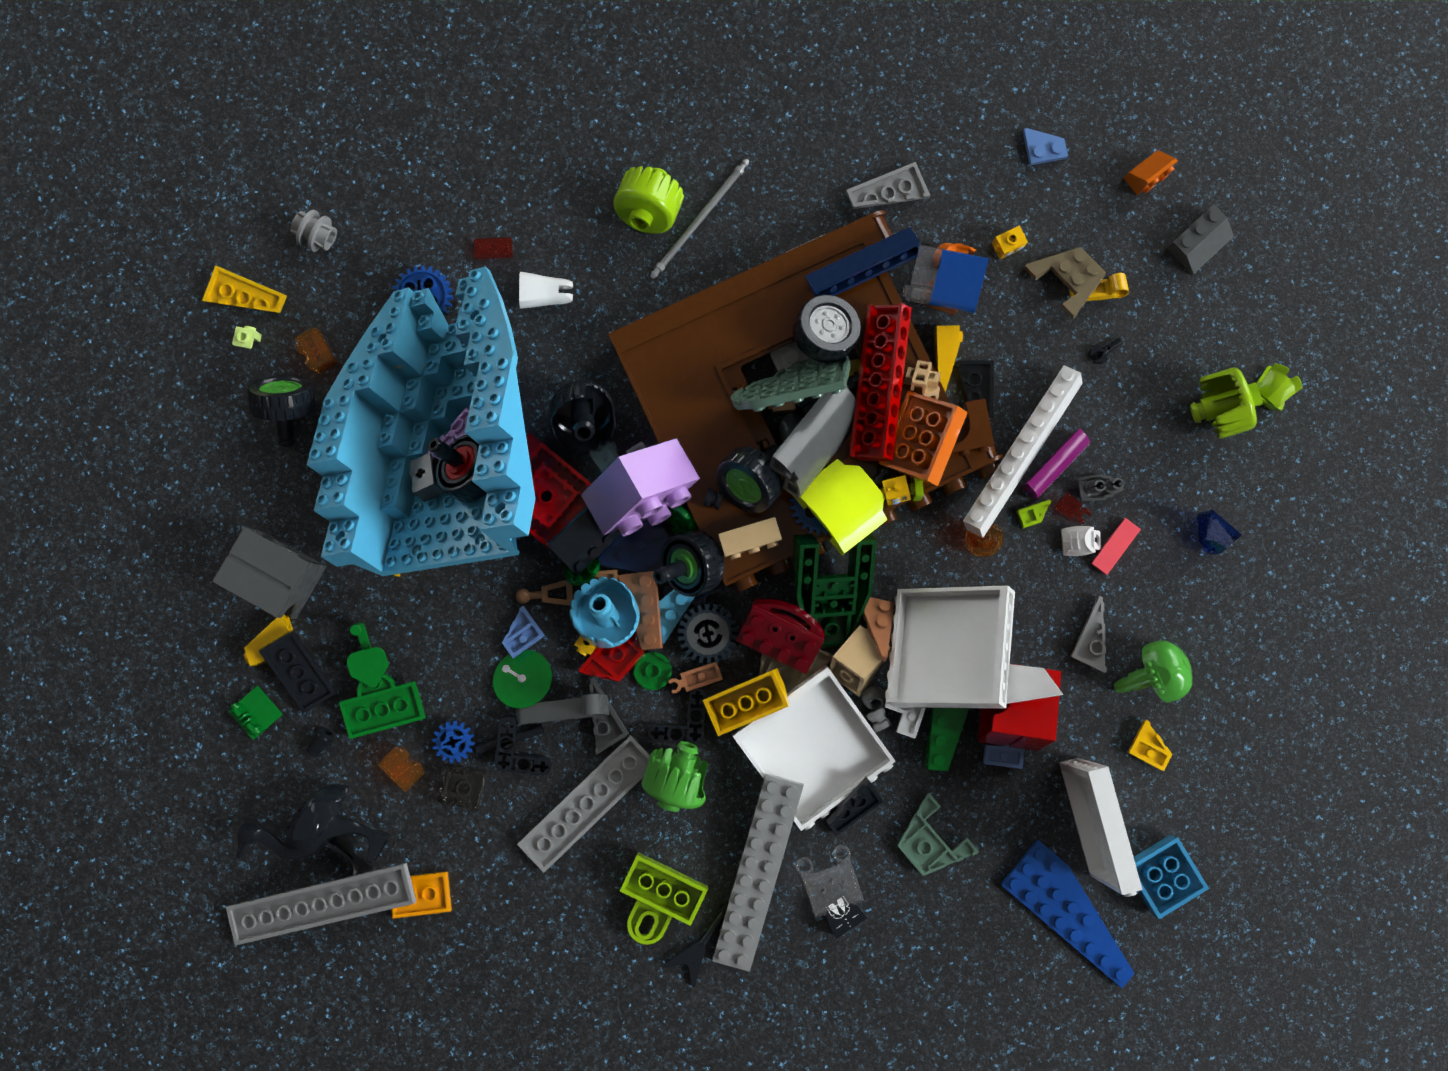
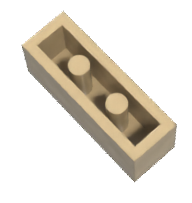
M775 517L718 534L725 558L729 557L730 560L740 558L741 553L744 552L749 554L757 553L764 546H767L768 549L779 546L778 542L782 541Z

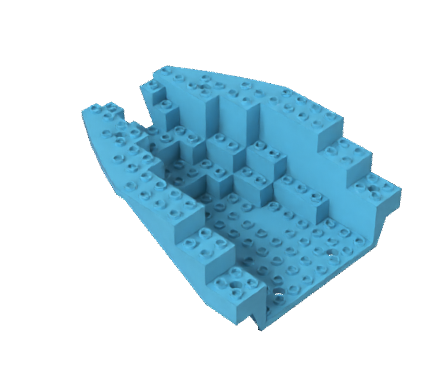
M486 266L470 270L468 277L459 279L455 295L462 301V307L459 308L457 321L454 324L448 325L429 288L413 292L408 287L394 291L360 339L324 399L307 466L323 476L314 511L330 521L321 557L336 567L354 564L378 575L387 576L516 556L520 552L517 550L516 538L529 535L535 504V492L516 373L518 356L503 299L490 270ZM396 366H402L403 369H397ZM465 408H468L469 413L464 432L479 444L472 482L487 494L477 501L464 503L444 492L424 502L412 492L410 461L425 455L428 452V444L432 439L440 438L442 435L445 437L451 430V424Z

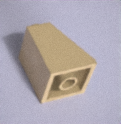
M859 626L834 654L830 665V671L838 682L859 697L885 662L878 655L876 642L871 638L868 629ZM889 646V649H888V656H889V653H890V650H891V646Z

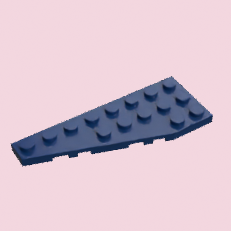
M1036 840L1000 885L1117 985L1123 988L1134 975L1132 968L1070 867L1043 843Z

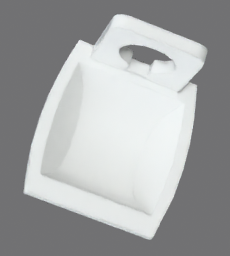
M1073 526L1061 529L1063 555L1083 556L1095 553V550H1101L1100 531L1094 530V527Z

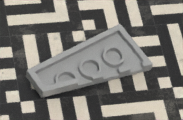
M916 162L846 190L853 209L930 198L929 191Z

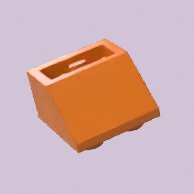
M1157 150L1128 172L1124 180L1137 196L1142 192L1146 194L1155 184L1162 182L1175 170L1173 166L1178 160Z

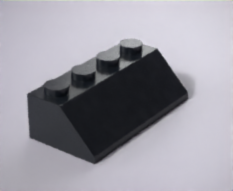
M586 506L546 545L560 563L577 577L621 533L619 530L603 535L589 508Z

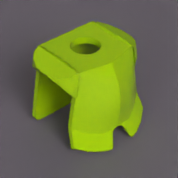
M1277 363L1273 366H1267L1256 384L1262 397V404L1271 411L1281 412L1285 401L1301 390L1303 386L1298 376L1293 378L1287 377L1288 367Z

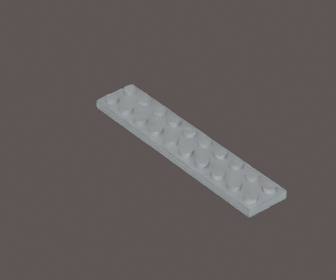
M765 773L713 954V962L750 972L803 790V783Z
M407 863L229 905L226 907L234 944L240 945L411 905L416 902Z

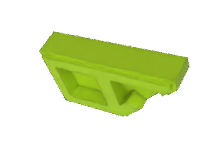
M1051 500L1017 510L1016 513L1021 528L1041 523L1051 504Z

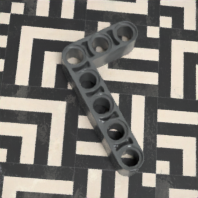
M589 694L582 695L581 698L539 702L527 708H515L517 725L609 715L608 695Z

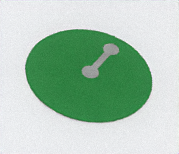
M525 650L515 658H512L509 654L501 660L494 672V691L499 700L509 707L527 708L533 706L544 698L550 688L552 681L551 667L541 654L533 650Z

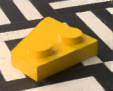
M1144 719L1127 753L1164 771L1172 753L1151 727V723Z

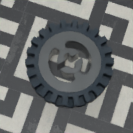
M701 602V604L693 605L692 608H689L683 614L678 627V640L685 654L691 656V659H696L700 663L707 662V664H710L714 661L716 663L722 658L725 659L728 654H731L736 646L738 635L737 623L733 614L726 607L724 608L718 603ZM709 619L719 624V626H715L712 623H708L709 631H713L711 632L712 641L715 640L717 634H721V638L717 643L703 645L697 641V639H701L708 643L707 634H703L705 633L704 624L701 625L699 631L694 630L695 626L702 620Z

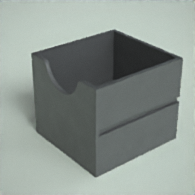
M244 527L212 582L276 618H281L286 613L290 618L297 619L327 566L266 532Z

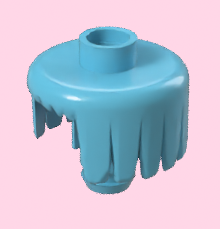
M605 576L600 577L599 581L591 579L590 585L588 583L582 584L580 587L581 591L577 590L573 595L574 600L570 602L571 609L569 611L572 625L580 636L589 644L600 648H613L629 640L636 631L640 618L637 601L630 589L623 582H619L615 578L608 579Z

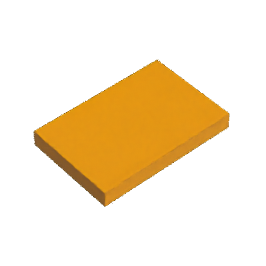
M448 871L410 876L416 902L411 905L391 909L392 919L451 912Z

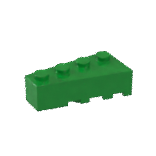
M930 708L926 769L948 771L969 708Z

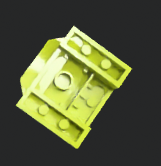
M838 459L817 475L799 499L794 496L805 510L808 507L832 536L829 541L841 555H844L887 521L883 512L884 495L860 466L844 465Z

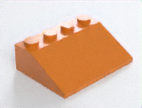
M908 391L899 411L893 461H879V464L938 486L968 412L957 405Z

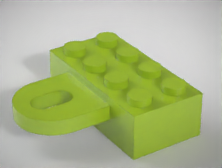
M638 852L620 889V892L637 899L627 922L630 936L640 944L656 943L663 937L672 917L691 926L708 891V886ZM646 915L653 916L655 922L648 934L640 933L639 926Z

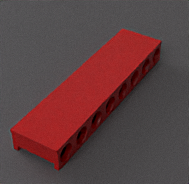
M899 303V305L877 306L868 304L849 456L859 461H893L912 309V307H908L903 303Z

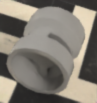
M884 707L866 714L868 720L873 724L872 729L875 733L892 725L885 716L886 711Z

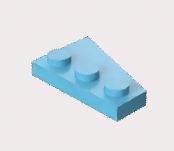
M673 590L659 601L663 644L667 641L695 596H684Z

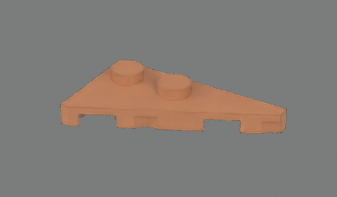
M870 597L862 616L867 622L871 638L876 642L878 655L882 661L886 662L894 602Z

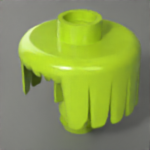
M643 166L630 168L625 172L614 197L613 205L615 212L623 222L638 231L649 234H660L668 231L673 226L684 199L683 189L681 187L678 189L679 183L675 179L670 184L671 176L661 168L646 167L643 172Z
M1235 367L1200 378L1199 385H1202L1200 390L1209 391L1202 393L1203 399H1200V403L1196 404L1193 402L1190 405L1195 422L1201 423L1203 419L1206 421L1215 419L1211 425L1218 427L1214 431L1219 433L1217 437L1220 439L1252 430L1256 426L1255 406L1262 404V397L1256 382L1247 384L1242 372Z

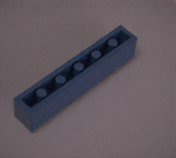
M910 227L899 231L892 236L806 275L805 279L808 290L813 297L820 295L836 296L921 256V242Z

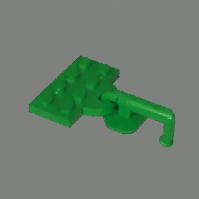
M360 621L352 625L350 633L355 636L358 635L362 650L349 655L347 666L351 677L360 682L357 688V697L339 702L349 739L425 719L426 716L416 680L396 685L394 679L385 673L389 665L385 651L380 647L371 648L363 622Z

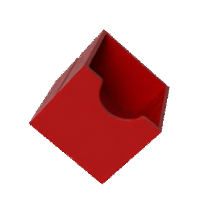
M1045 669L1060 689L1061 671ZM1059 696L1006 704V709L980 708L977 742L1001 746L1009 745V747L1039 751L1056 741Z

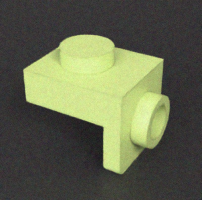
M236 326L232 344L251 349L253 341L260 342L262 335L254 327L244 326L242 328Z

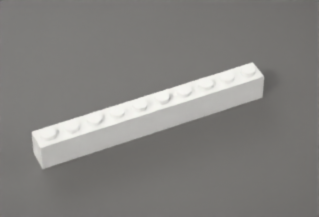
M1065 365L1062 367L964 518L963 522L966 530L982 538L985 536L1081 387V372Z

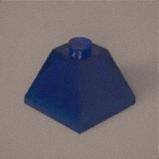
M1212 509L1200 512L1197 515L1199 543L1211 555L1221 554L1242 535Z

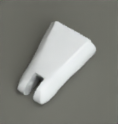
M520 272V309L572 302L573 295L559 293V289H572L573 282L563 278Z

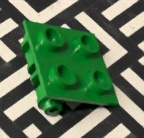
M258 685L238 703L231 705L228 711L252 740H255L283 715Z

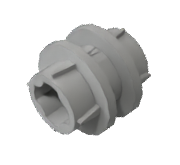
M310 210L308 213L298 212L290 227L291 233L296 235V242L301 246L308 243V249L313 252L318 251L320 248L325 251L330 249L337 236V229L331 226V219L328 216L320 218V214L316 210Z

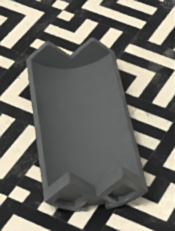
M847 385L846 389H843L840 393H824L772 456L769 466L786 478L782 489L798 499L852 432L856 398L850 392Z

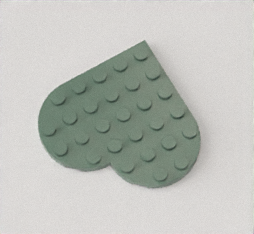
M845 356L843 359L833 363L818 362L811 358L794 363L787 368V371L783 368L773 377L753 382L745 387V390L740 388L731 396L733 407L737 410L753 409V412H758L771 405L772 407H779L784 405V402L792 401V403L803 401L806 397L814 399L822 397L824 393L831 392V394L840 393L843 389H846L851 367L849 357Z

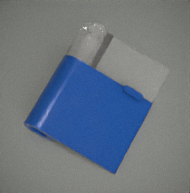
M919 245L912 279L908 285L905 284L903 296H906L907 301L974 313L989 258Z

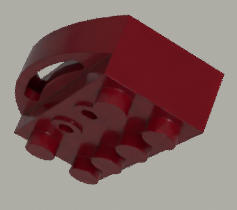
M756 599L738 631L736 641L807 674L824 642L825 633L810 614L793 604L775 599ZM773 608L789 611L802 618L809 625L800 622Z

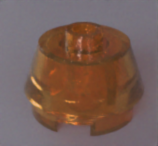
M992 523L983 538L968 530L965 536L967 549L972 554L980 557L995 555L1004 541L1003 532L995 523Z

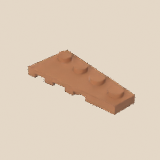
M654 571L618 575L619 581L623 582L630 589L639 607L640 618L636 633L642 650L663 648L658 584L653 579Z

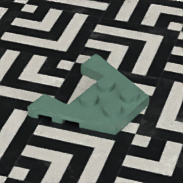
M927 793L897 843L900 850L923 876L979 853L967 837L953 850H950L927 823L926 819L941 807L930 793Z

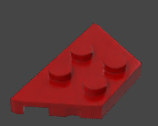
M634 632L629 640L613 648L597 647L578 669V672L620 682L644 654L636 632Z

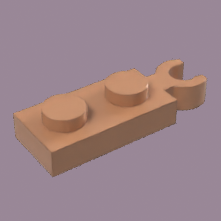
M713 662L680 673L682 679L673 678L668 682H676L678 684V688L672 690V693H677L682 687H685L686 692L723 680L718 663Z

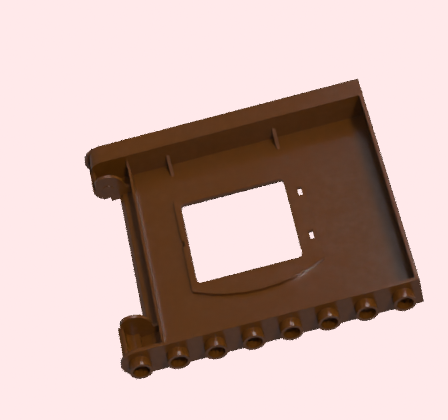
M885 210L869 214L608 334L658 444L677 438L700 478L688 489L691 498L686 501V504L697 524L698 530L712 536L719 545L725 563L722 578L725 588L733 585L737 593L757 585L758 582L754 574L767 568L772 577L793 568L789 558L793 557L794 535L809 534V528L806 527L802 530L803 523L796 524L799 518L792 517L795 510L789 509L791 506H794V503L789 501L794 496L784 489L776 501L761 513L745 512L731 504L724 495L719 510H715L712 506H703L708 488H713L716 492L720 491L716 481V469L732 450L747 446L761 451L758 442H762L765 450L769 449L771 445H776L760 411L753 412V409L737 410L733 407L731 396L734 392L732 389L736 388L739 390L743 388L745 390V387L748 386L741 371L743 365L795 342L793 336L795 318L802 306L809 299L813 298L807 287L806 275L892 236L885 221L887 216ZM888 272L836 295L848 302L860 319V337L854 346L860 363L868 304L877 306L899 305V303H902ZM911 320L903 383L908 367L916 368L917 360L931 362ZM920 366V368L922 369L928 368L926 366ZM938 381V386L940 387L938 400L950 403L941 382ZM902 383L899 411L907 392L911 391L922 395V388L914 387V391H912L911 385ZM967 423L962 425L955 444L964 439L967 432ZM850 433L822 469L824 470L838 459L844 465L860 466L873 479L878 472L877 468L882 465L879 464V461H859L849 456L852 433ZM994 445L989 447L990 450L978 453V450H972L969 455L959 456L958 453L951 454L939 485L935 486L923 482L924 496L921 501H913V495H910L911 500L888 506L887 500H884L883 512L887 521L879 527L898 519L894 512V509L908 504L911 512H914L933 503L929 493L941 487L946 496L967 487L963 477L977 471L981 480L993 475L999 466L998 461L1004 458L1003 454L999 455ZM893 470L891 472L892 476L887 478V480L905 474ZM905 475L909 488V483H911L912 477ZM782 476L783 485H784V482H785V479H786V478H785L784 476ZM806 508V516L813 518L815 515L809 508ZM769 518H776L782 541L778 542L779 546L769 549L767 546L760 548L759 552L753 554L744 552L741 553L740 558L730 560L729 557L725 558L718 534ZM813 530L810 534H814L820 544L819 555L828 552L824 542L830 540L832 536L829 532L824 536L823 531H820V534L816 536V530Z

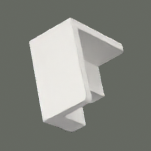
M885 702V708L902 713L896 732L916 738L926 707H893Z

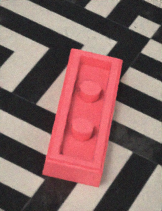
M1124 518L1090 564L1103 574L1108 575L1141 529L1127 518Z

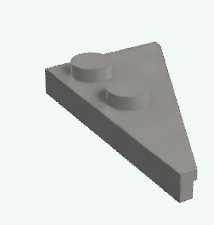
M1097 596L1070 657L1106 673L1103 597Z

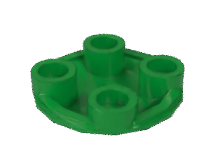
M596 557L577 577L563 567L566 581L573 586L589 583L599 572L600 562Z

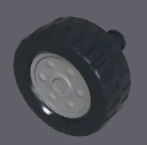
M820 295L809 299L802 306L793 323V336L798 348L812 360L823 363L837 362L847 356L856 345L861 331L860 319L854 308L845 300L833 295Z

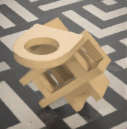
M917 360L916 368L908 367L903 384L911 385L912 391H914V387L922 388V395L927 397L934 396V399L938 400L940 372L931 371L932 362ZM920 366H926L928 368L922 369L920 368Z

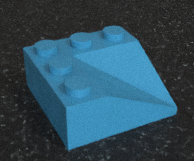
M1170 834L1134 856L1142 890L1138 891L1152 916L1157 919H1161L1209 889L1179 838Z

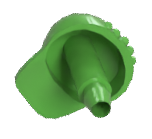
M1154 641L1146 644L1142 649L1144 668L1128 673V677H1123L1114 683V689L1117 693L1130 692L1131 690L1139 691L1152 686L1163 701L1170 703L1180 700L1190 691L1193 685L1192 669L1189 659L1178 646L1168 641Z

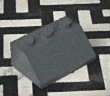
M1213 204L1172 242L1167 249L1193 275L1227 244L1234 235L1228 218Z

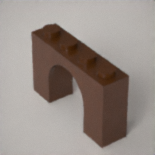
M980 399L965 402L963 408L968 412L966 415L967 432L964 439L954 445L951 454L958 453L959 456L969 455L972 450H978V453L989 451V447L994 445L986 400Z

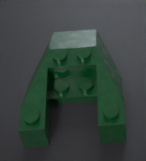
M872 533L849 550L847 574L817 576L820 544L814 534L794 535L793 560L796 599L799 608L810 614L823 629L825 636L821 648L842 646L856 630L873 587L877 540Z

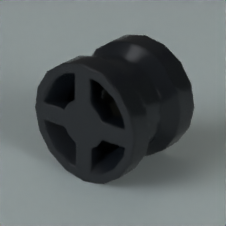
M708 488L703 506H712L715 510H719L723 493L721 491L716 492L713 488Z

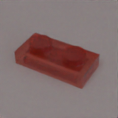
M512 237L474 239L475 259L513 258Z

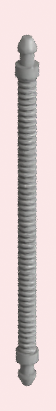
M748 159L743 160L740 166H736L733 174L725 181L724 185L716 192L709 203L689 225L688 229L685 230L679 240L671 247L670 251L662 258L661 262L655 265L656 268L650 275L652 279L656 278L660 271L663 272L674 254L679 251L683 243L693 234L692 232L702 223L701 221L706 218L709 212H711L710 210L715 207L718 201H720L719 199L724 196L736 179L744 173L745 167L749 165Z

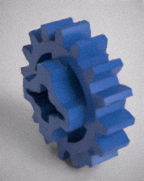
M457 720L453 722V725L448 721L446 722V727L443 725L439 726L441 731L434 732L437 738L432 739L433 742H436V746L432 748L439 750L436 756L443 755L442 761H446L449 758V762L453 763L456 758L457 762H461V756L466 759L468 758L467 752H473L470 745H475V742L471 741V738L475 735L469 734L471 728L465 729L464 722L459 726ZM455 729L460 730L464 735L456 733ZM446 732V738L441 742L442 736ZM452 737L453 739L457 740L461 739V741H458V743H456L455 745L446 744L452 740ZM463 742H466V746L462 751L461 746ZM444 748L451 750L452 754L447 753Z

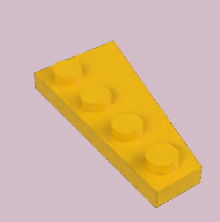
M215 265L202 301L281 313L287 295Z

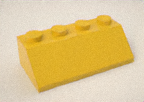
M777 668L703 700L718 736L789 707L786 688Z

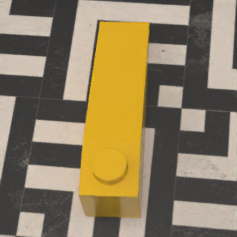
M960 325L936 326L934 329L935 372H940V382L945 392L960 342H963V332L960 331Z

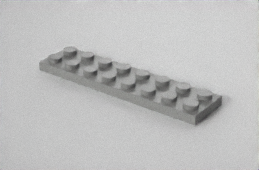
M630 735L517 845L544 873L643 778L650 755Z

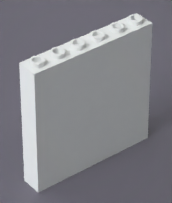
M1009 586L898 589L897 596L895 597L896 610L893 615L894 629L891 634L892 649L889 653L890 669L887 673L888 689L885 692L886 703L893 707L1006 709L1015 591Z
M826 665L787 693L789 707L741 726L732 733L733 738L763 779L765 773L804 784L794 817V822L801 831L803 829H810L818 818L821 817L822 819L829 815L833 807H839L865 777L872 783L878 778L877 775L882 771L887 772L893 767L892 764L896 762Z
M1081 758L1059 762L1090 876L1125 897L1136 895V891L1142 890L1109 767Z

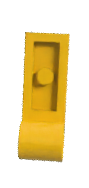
M1115 273L1108 279H1102L1087 301L1127 296L1129 288L1126 275L1124 273ZM1069 289L1070 298H1071V297H1073L1075 294Z

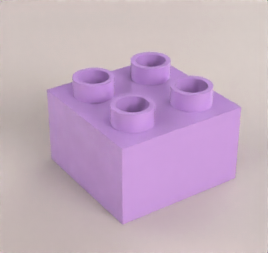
M676 438L618 457L581 496L603 535L619 530L622 536H627L639 530L643 526L642 521L648 519L651 526H654L668 519L671 516L668 507L675 508L691 498L688 489L700 478Z

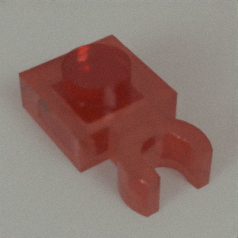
M1068 492L1055 505L1056 510L1070 519L1075 515L1082 524L1085 523V520L1081 518L1082 514L1091 516L1090 510L1081 508L1082 502Z

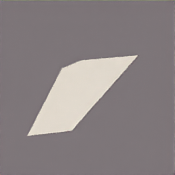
M1009 664L1007 704L1063 695L1044 668Z

